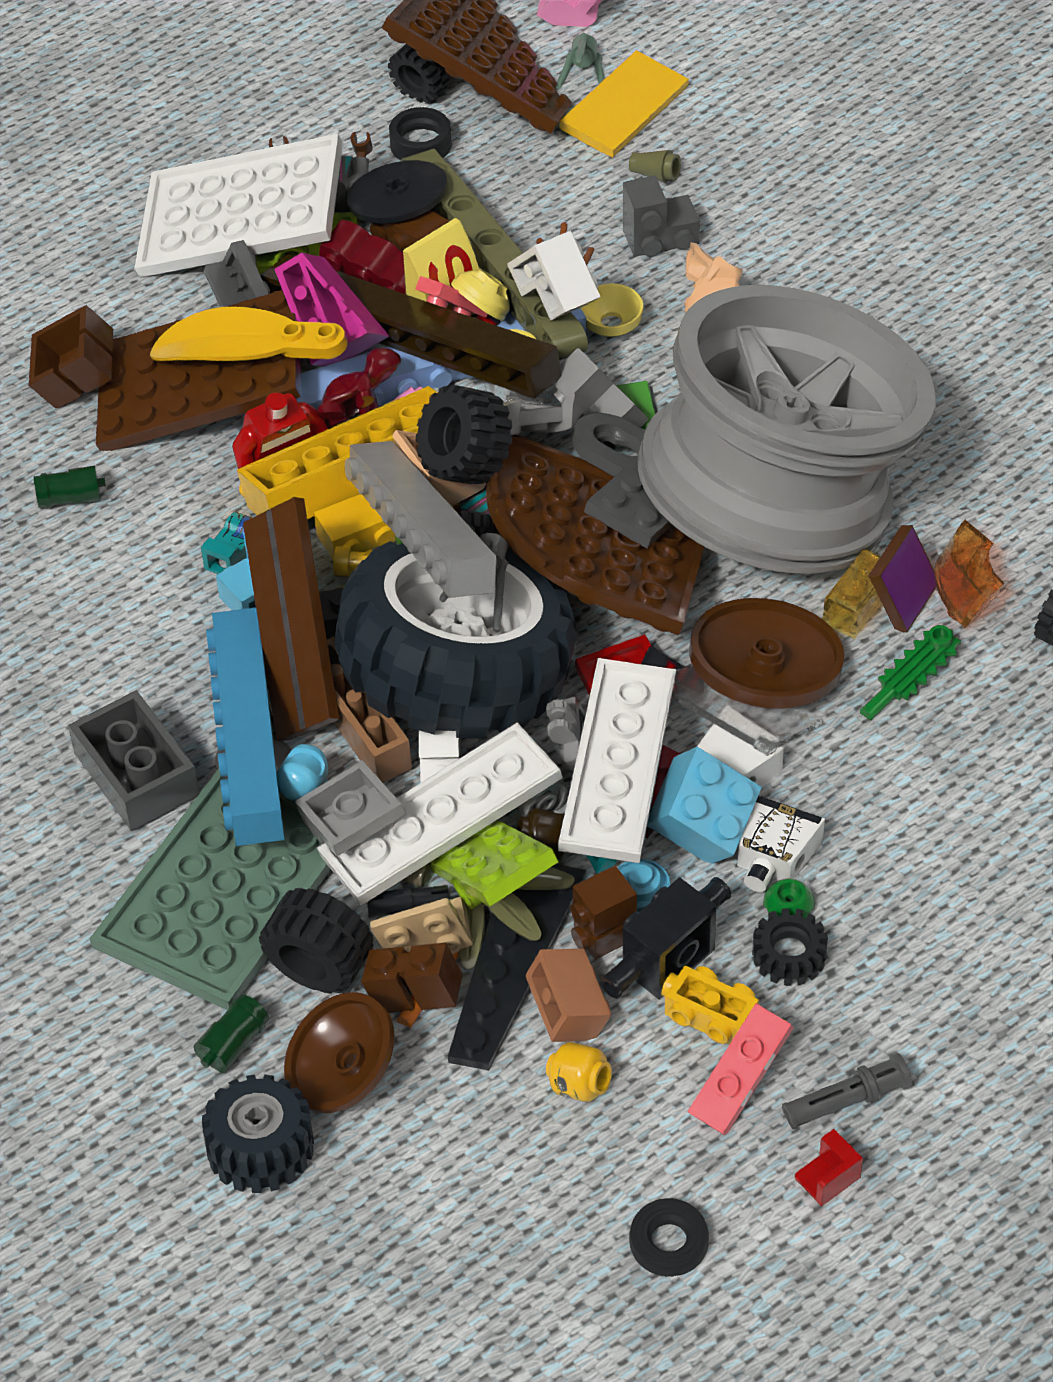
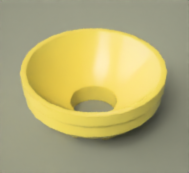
M481 268L477 271L459 273L451 283L466 299L500 321H504L507 313L510 311L507 294L508 288L493 275Z
M614 283L599 285L598 292L600 298L581 307L586 316V327L592 332L606 337H617L632 331L639 325L643 314V301L640 295L628 286ZM607 316H616L622 320L618 326H605L601 321Z

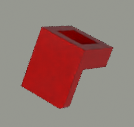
M832 1129L821 1137L819 1156L795 1173V1180L822 1207L861 1178L863 1158L835 1129Z

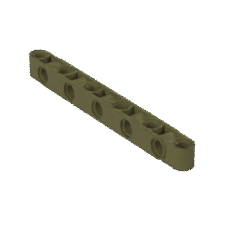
M435 149L402 158L401 161L420 160L430 162L443 169L448 181V190L444 198L430 210L449 221L454 218L460 220L474 251L478 267L493 275L508 288L510 313L523 329L535 336L537 340L557 346L559 360L568 358L577 348L582 352H586L588 350L586 333L581 323L571 312L550 320L537 290L521 296L507 263L523 254V252Z

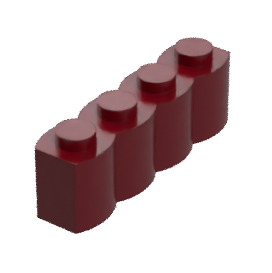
M341 220L331 232V239L324 241L320 245L319 256L324 257L334 270L406 294L403 251H400L389 241L370 235L365 229L351 221Z

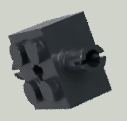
M679 877L669 887L664 886L660 888L643 910L632 913L624 922L622 927L623 960L600 978V984L604 991L612 998L618 999L632 984L637 982L660 1000L663 997L661 994L663 985L670 973L679 975L684 966L694 969L715 950L716 909L731 898L732 893L728 885L722 879L714 877L704 888L697 891Z

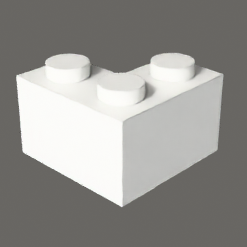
M571 231L537 244L507 263L521 296L537 290L550 320L584 307L600 298L597 281L594 275L589 272L583 259L582 248L579 242L574 239Z

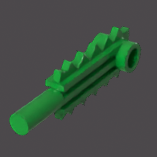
M937 625L932 627L930 631H923L924 640H914V650H904V659H894V669L884 668V675L878 677V681L882 684L881 690L860 709V714L871 721L895 697L899 701L902 698L908 701L910 694L917 695L916 685H927L926 675H937L935 666H946V658L948 656H956L955 648L961 644V640L953 636V629Z

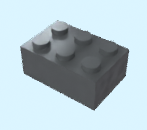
M137 690L68 725L74 754L130 831L199 795L195 766Z

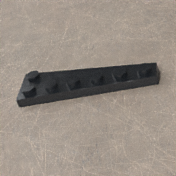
M555 864L551 868L561 870L574 877V883L570 887L552 890L517 889L512 892L526 905L534 916L541 931V937L537 941H530L518 935L491 912L482 947L448 1053V1063L490 1070L515 1016L519 1013L526 999L530 986L525 975L540 949H550L566 915L570 912V905L573 904V886L586 879V869Z

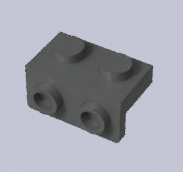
M244 240L231 242L223 261L205 265L203 271L220 307H226L241 301L270 294L268 284L262 280L258 272L256 258L252 252H249Z

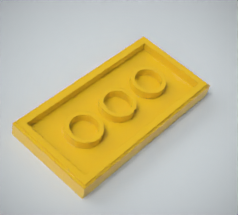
M636 50L560 120L559 129L610 157H614L688 87L689 79Z

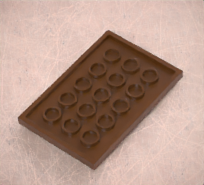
M283 290L226 306L266 310L297 321L295 313L290 311ZM182 319L113 339V352L110 353L112 356L111 380L102 387H98L96 446L100 451H113L244 414L248 410L264 404L267 396L271 393H281L283 395L290 393L295 399L300 398L301 358L285 357L280 353L267 358L237 361L153 360L150 357V352L155 342L165 331Z

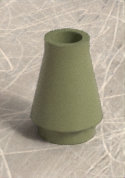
M672 150L644 153L633 152L629 159L630 172L639 173L647 177L656 175L657 180L664 183L668 180L676 181L680 174L681 159L679 154H673Z

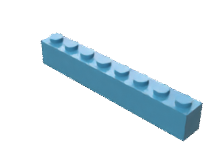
M256 608L212 613L213 628L206 629L209 652L216 651L208 653L211 676L218 675V677H211L213 700H220L219 702H213L215 724L223 725V727L215 728L218 751L225 750V753H218L220 777L228 776V779L220 780L223 804L230 803V806H223L225 830H234L236 846L284 840L264 657Z

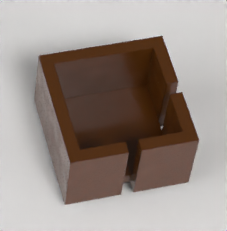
M85 305L33 333L31 338L28 386L54 408H60L69 402L77 400L83 391L88 393L97 387H102L112 377V356L110 353L113 352L114 329L91 308Z

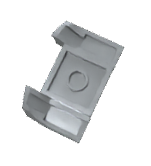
M572 393L565 399L561 407L523 403L522 399L503 402V405L507 406L510 412L508 419L512 420L511 436L521 431L545 433L573 430L577 421L590 413V400Z

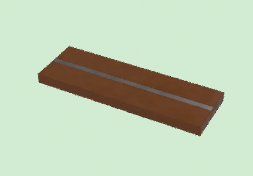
M293 497L243 522L276 740L278 741L295 739L339 720L304 498Z

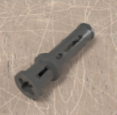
M896 1052L889 1056V1060L867 1068L865 1065L858 1067L853 1077L821 1088L788 1103H783L782 1111L793 1130L800 1125L862 1100H865L866 1103H875L879 1101V1096L901 1087L903 1090H907L912 1087L911 1075L904 1059Z

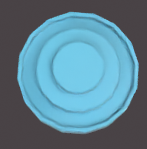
M641 859L640 863L627 861L618 867L619 871L637 893L638 912L651 902L653 896L660 888L670 886L668 873L664 867L655 861Z

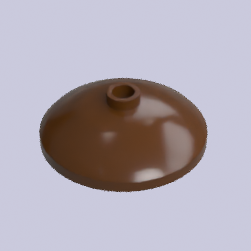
M348 992L335 995L323 1001L301 1021L286 1051L284 1076L285 1080L290 1082L291 1089L297 1087L302 1092L303 1099H306L308 1102L309 1110L327 1114L343 1111L360 1102L377 1086L388 1068L394 1049V1026L388 1011L369 995Z

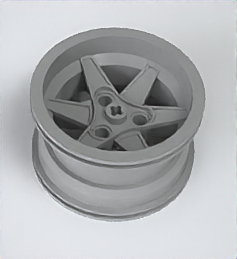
M744 285L718 290L698 300L685 313L673 347V363L681 393L652 417L647 425L638 452L637 465L640 481L651 502L671 524L697 543L727 558L757 568L785 573L813 574L840 570L862 561L878 547L893 512V494L887 466L911 451L921 441L935 409V386L926 365L908 343L875 318L850 305L817 293L774 285Z

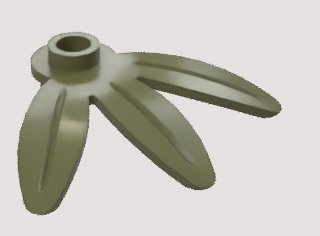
M550 867L518 888V890L565 889L574 883V877ZM510 893L490 907L482 903L476 908L470 909L466 905L473 945L458 951L465 969L470 970L475 967L482 947L485 930V906L504 925L518 935L530 941L540 939L541 931L534 916L526 905L513 893Z

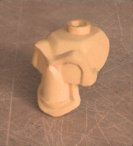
M691 242L690 249L686 255L685 276L688 280L695 282L693 285L695 289L691 296L686 298L684 304L685 313L694 303L708 294L740 286L738 281L742 276L743 270L732 266L722 257H711L702 251V248L697 243Z

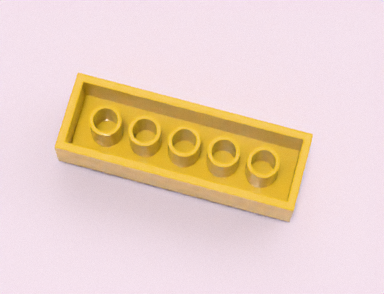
M426 386L237 469L247 507L256 515H259L293 497L304 498L307 519L314 517V512L359 495L358 489L347 479L345 473V461L347 458H350V445L385 441L394 442L393 434L395 430L418 433V419L423 414L421 410L425 404H429V397L433 393L438 392Z

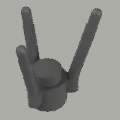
M485 533L479 536V538L496 555L493 631L498 633L501 630L504 579L508 565L505 555L508 543L500 535ZM444 591L439 597L441 602H445L448 599Z

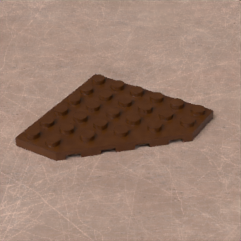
M403 0L387 16L381 28L388 32L391 39L411 46L421 58L440 64L450 76L458 79L462 78L473 85L475 91L481 95L491 96L498 100L504 109L524 116L534 128L540 131L552 133L572 104L567 95H559L555 90L557 82L549 71L544 67L539 69L536 65L537 55L528 43L522 40L519 42L515 37L517 29L509 18L502 14L499 16L495 9L498 4L495 0Z

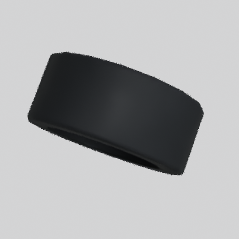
M415 107L401 111L392 119L389 125L390 149L393 155L400 161L402 158L435 149L444 158L452 147L450 121L445 114L436 109ZM420 129L431 130L439 134L434 139L426 142H413L402 138L406 133Z

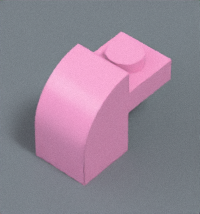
M539 0L537 16L552 25L588 27L596 21L598 6L602 0Z

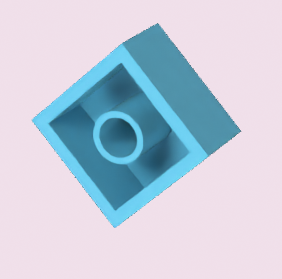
M697 746L673 758L649 814L647 826L701 860L713 864L734 856L762 787Z

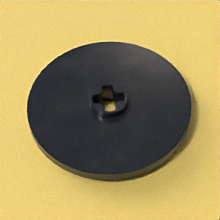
M420 160L398 161L375 168L360 177L351 186L347 195V201L352 214L363 221L395 223L417 217L435 207L444 198L448 190V181L445 172L438 165Z

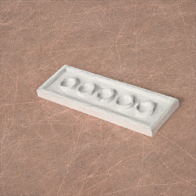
M598 658L560 833L558 851L640 863L676 669Z
M516 723L397 797L405 812V815L339 856H336L326 843L317 847L320 857L358 904L362 906L562 779L561 770L527 732Z

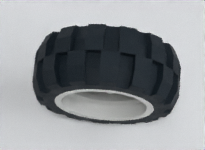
M389 541L374 549L350 574L342 590L334 645L344 676L354 692H365L368 705L387 718L396 715L407 720L409 728L435 735L436 730L456 731L457 738H483L487 731L497 730L501 733L516 723L524 728L532 718L538 719L546 711L547 703H550L553 699L556 700L562 693L576 643V622L565 590H558L557 584L537 572L521 557L515 555L511 548H508L505 555L508 565L504 579L501 630L496 633L493 631L495 592L454 598L448 597L445 602H441L439 597L443 590L438 584H435L433 578L421 567L419 561L412 553H409L403 543L397 545Z

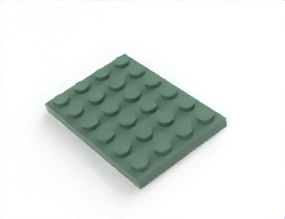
M218 768L90 937L92 948L228 1010L229 1005L234 999H238L244 993L268 959L261 949L262 945L259 943V936L282 897L287 891H294L295 888L317 890L331 869L320 857L317 847L322 844L303 823L295 801L287 799L280 791L284 840L236 846L234 830H225L223 806H230V803L223 804L220 780L224 779V777H220V770Z

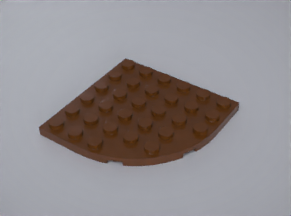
M513 435L512 444H509L508 447L509 455L507 460H503L502 469L499 473L494 472V476L490 478L486 488V501L490 516L501 536L511 547L512 552L521 557L527 564L551 582L578 596L586 604L599 605L616 612L621 617L633 618L652 625L659 631L679 635L685 622L704 546L672 525L649 548H645L640 543H636L619 533V531L612 529L594 516L586 514L584 510L587 501L614 477L586 460L519 435Z

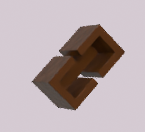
M616 865L573 886V904L570 905V910L574 918V928L571 929V935L576 946L579 949H587L595 960L623 946L622 927L626 919L637 911V893Z
M444 942L411 946L410 952H406L404 947L369 950L361 983L370 997L382 1004L388 1013L405 1010L413 1011L415 1004L405 986L409 987L421 1010L456 1007L463 974L447 943Z

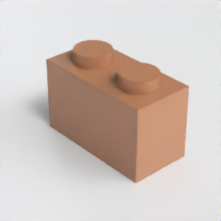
M540 949L525 976L551 1042L587 1041L597 1038L609 1020L611 1012L609 1003L604 998L597 981L595 969L590 964L585 949Z

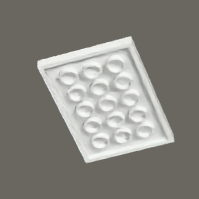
M339 134L152 172L134 268L139 277L223 261L231 242L241 240L245 241L249 252H252L254 256L329 241L331 239L343 147Z

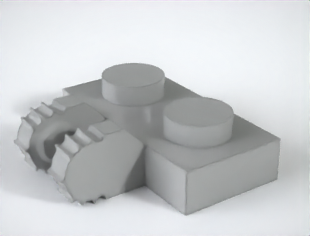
M576 697L565 700L553 699L546 706L547 716H549L551 721L547 726L548 735L554 743L563 744L564 748L559 750L560 761L564 770H570L573 774L586 712Z

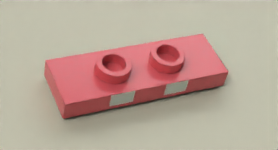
M755 1003L689 1108L688 1113L721 1134L726 1135L794 1027Z

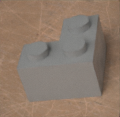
M579 348L560 365L561 377L553 383L557 389L552 394L561 403L565 401L570 393L578 394L590 400L589 414L607 413L616 415L640 428L649 420ZM612 443L616 448H618L619 446H621V445H615L614 443Z

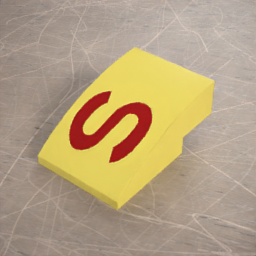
M454 218L403 250L406 295L424 301L427 300L428 295L415 289L420 276L454 288L451 283L459 273L479 270L468 236L460 220ZM448 304L446 308L451 310L452 305Z

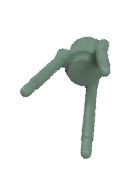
M581 33L573 39L571 52L566 56V62L558 78L556 89L562 88L573 64L580 68H587L593 64L598 84L605 79L601 64L602 55L597 53L598 45L594 37Z

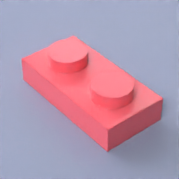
M420 276L415 289L428 295L427 302L444 308L450 304L452 305L451 310L470 317L472 313L484 318L487 317L486 312L461 295L459 290Z

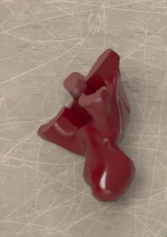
M389 348L374 349L367 355L363 371L344 374L330 382L322 397L321 405L318 407L319 416L324 419L329 429L348 421L350 417L365 414L379 407L374 389L389 379L401 364V358L398 353Z

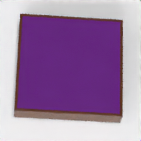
M901 525L868 575L894 629L905 633L909 631L940 582L913 525Z

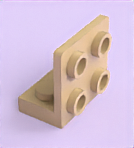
M461 897L451 900L444 898L370 922L371 931L383 949L404 947L406 952H410L411 946L446 942L450 951L454 954L460 949L473 945L467 909Z

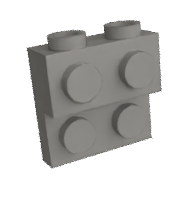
M363 760L295 801L303 823L321 844L326 843L336 856L341 855L405 815L399 800Z

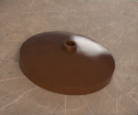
M743 598L716 605L700 616L692 629L689 657L699 677L718 693L737 702L755 707L785 709L816 702L835 688L843 668L844 649L840 638L833 628L814 613L784 601L767 598Z

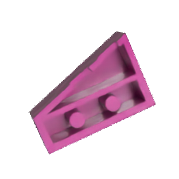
M300 253L274 269L290 311L295 313L297 322L336 323L344 329L348 342L346 350L341 355L332 359L309 358L311 365L327 366L352 358L389 337L387 332L324 257Z

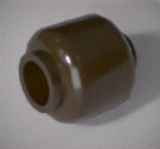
M533 808L529 810L526 816H520L516 830L550 847L558 862L565 856L566 852L558 851L564 812Z

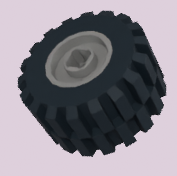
M255 1074L248 1075L245 1081L239 1082L238 1079L228 1082V1089L219 1088L214 1093L215 1100H208L205 1106L206 1114L202 1115V1131L207 1157L213 1173H219L220 1181L225 1185L233 1181L234 1189L243 1192L246 1187H251L252 1193H262V1188L270 1187L272 1192L280 1189L279 1183L283 1181L288 1185L296 1180L295 1172L303 1174L308 1167L307 1159L312 1160L314 1138L309 1105L307 1100L303 1099L302 1092L297 1087L291 1089L290 1082L283 1078L276 1082L273 1075L264 1074L263 1079H256Z

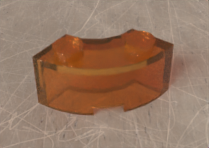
M966 519L960 524L940 553L934 569L935 584L941 600L947 608L948 615L953 620L958 621L965 629L988 608L1005 584L994 572L989 561V551L994 543Z

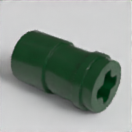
M95 465L68 469V471L59 473H41L39 476H34L38 507H46V509L70 503L76 505L101 501L99 487L106 486L105 477L98 478Z
M241 995L238 999H234L225 1014L217 1022H214L194 1044V1051L200 1058L201 1064L206 1068L211 1066L220 1073H225L244 1052L245 1046L251 1039L265 1028V1024L269 1020L268 1013L260 1003L250 996Z

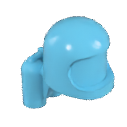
M307 744L297 745L290 751L277 772L278 788L284 797L296 801L328 781V763L324 753L317 747Z

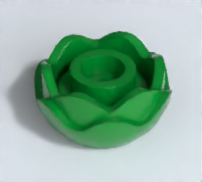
M786 878L776 881L767 889L763 899V906L767 909L768 913L775 911L778 917L781 916V909L789 908V915H795L796 909L803 910V918L806 919L814 909L815 901L813 893L807 885L797 879Z

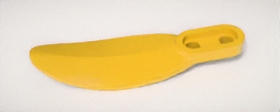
M218 307L190 315L171 326L155 342L150 352V357L155 361H237L267 358L281 353L285 357L332 359L341 355L346 350L348 342L344 329L336 323L297 322L283 315L256 308Z

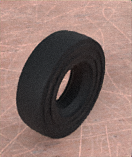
M673 1198L655 1200L642 1207L635 1215L629 1232L630 1249L635 1260L647 1271L665 1277L680 1276L695 1269L704 1259L709 1244L708 1227L702 1214L691 1204ZM662 1225H675L684 1231L686 1242L678 1250L663 1251L653 1243V1232Z

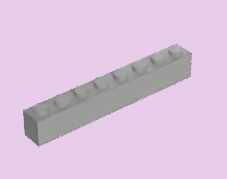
M393 441L350 445V458H347L345 461L347 479L354 484L358 492L370 503L371 508L376 510L383 522L395 533V536L403 542L409 553H412L419 561L421 567L430 574L435 584H438L449 598L494 593L496 555Z

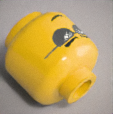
M567 1042L548 1058L546 1074L549 1077L552 1090L557 1095L582 1102H590L599 1095L604 1094L608 1089L612 1077V1068L602 1050L574 1042Z

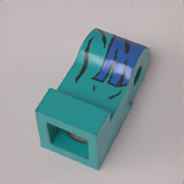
M233 512L229 515L224 527L214 539L207 538L201 546L205 570L219 574L226 568L218 565V559L226 561V567H229L247 558L243 536V522L252 517L239 512Z

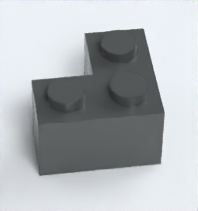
M656 175L623 182V232L634 257L643 255L654 256L659 252L677 248L681 250L688 249L691 242L700 244V220L689 195L666 199Z

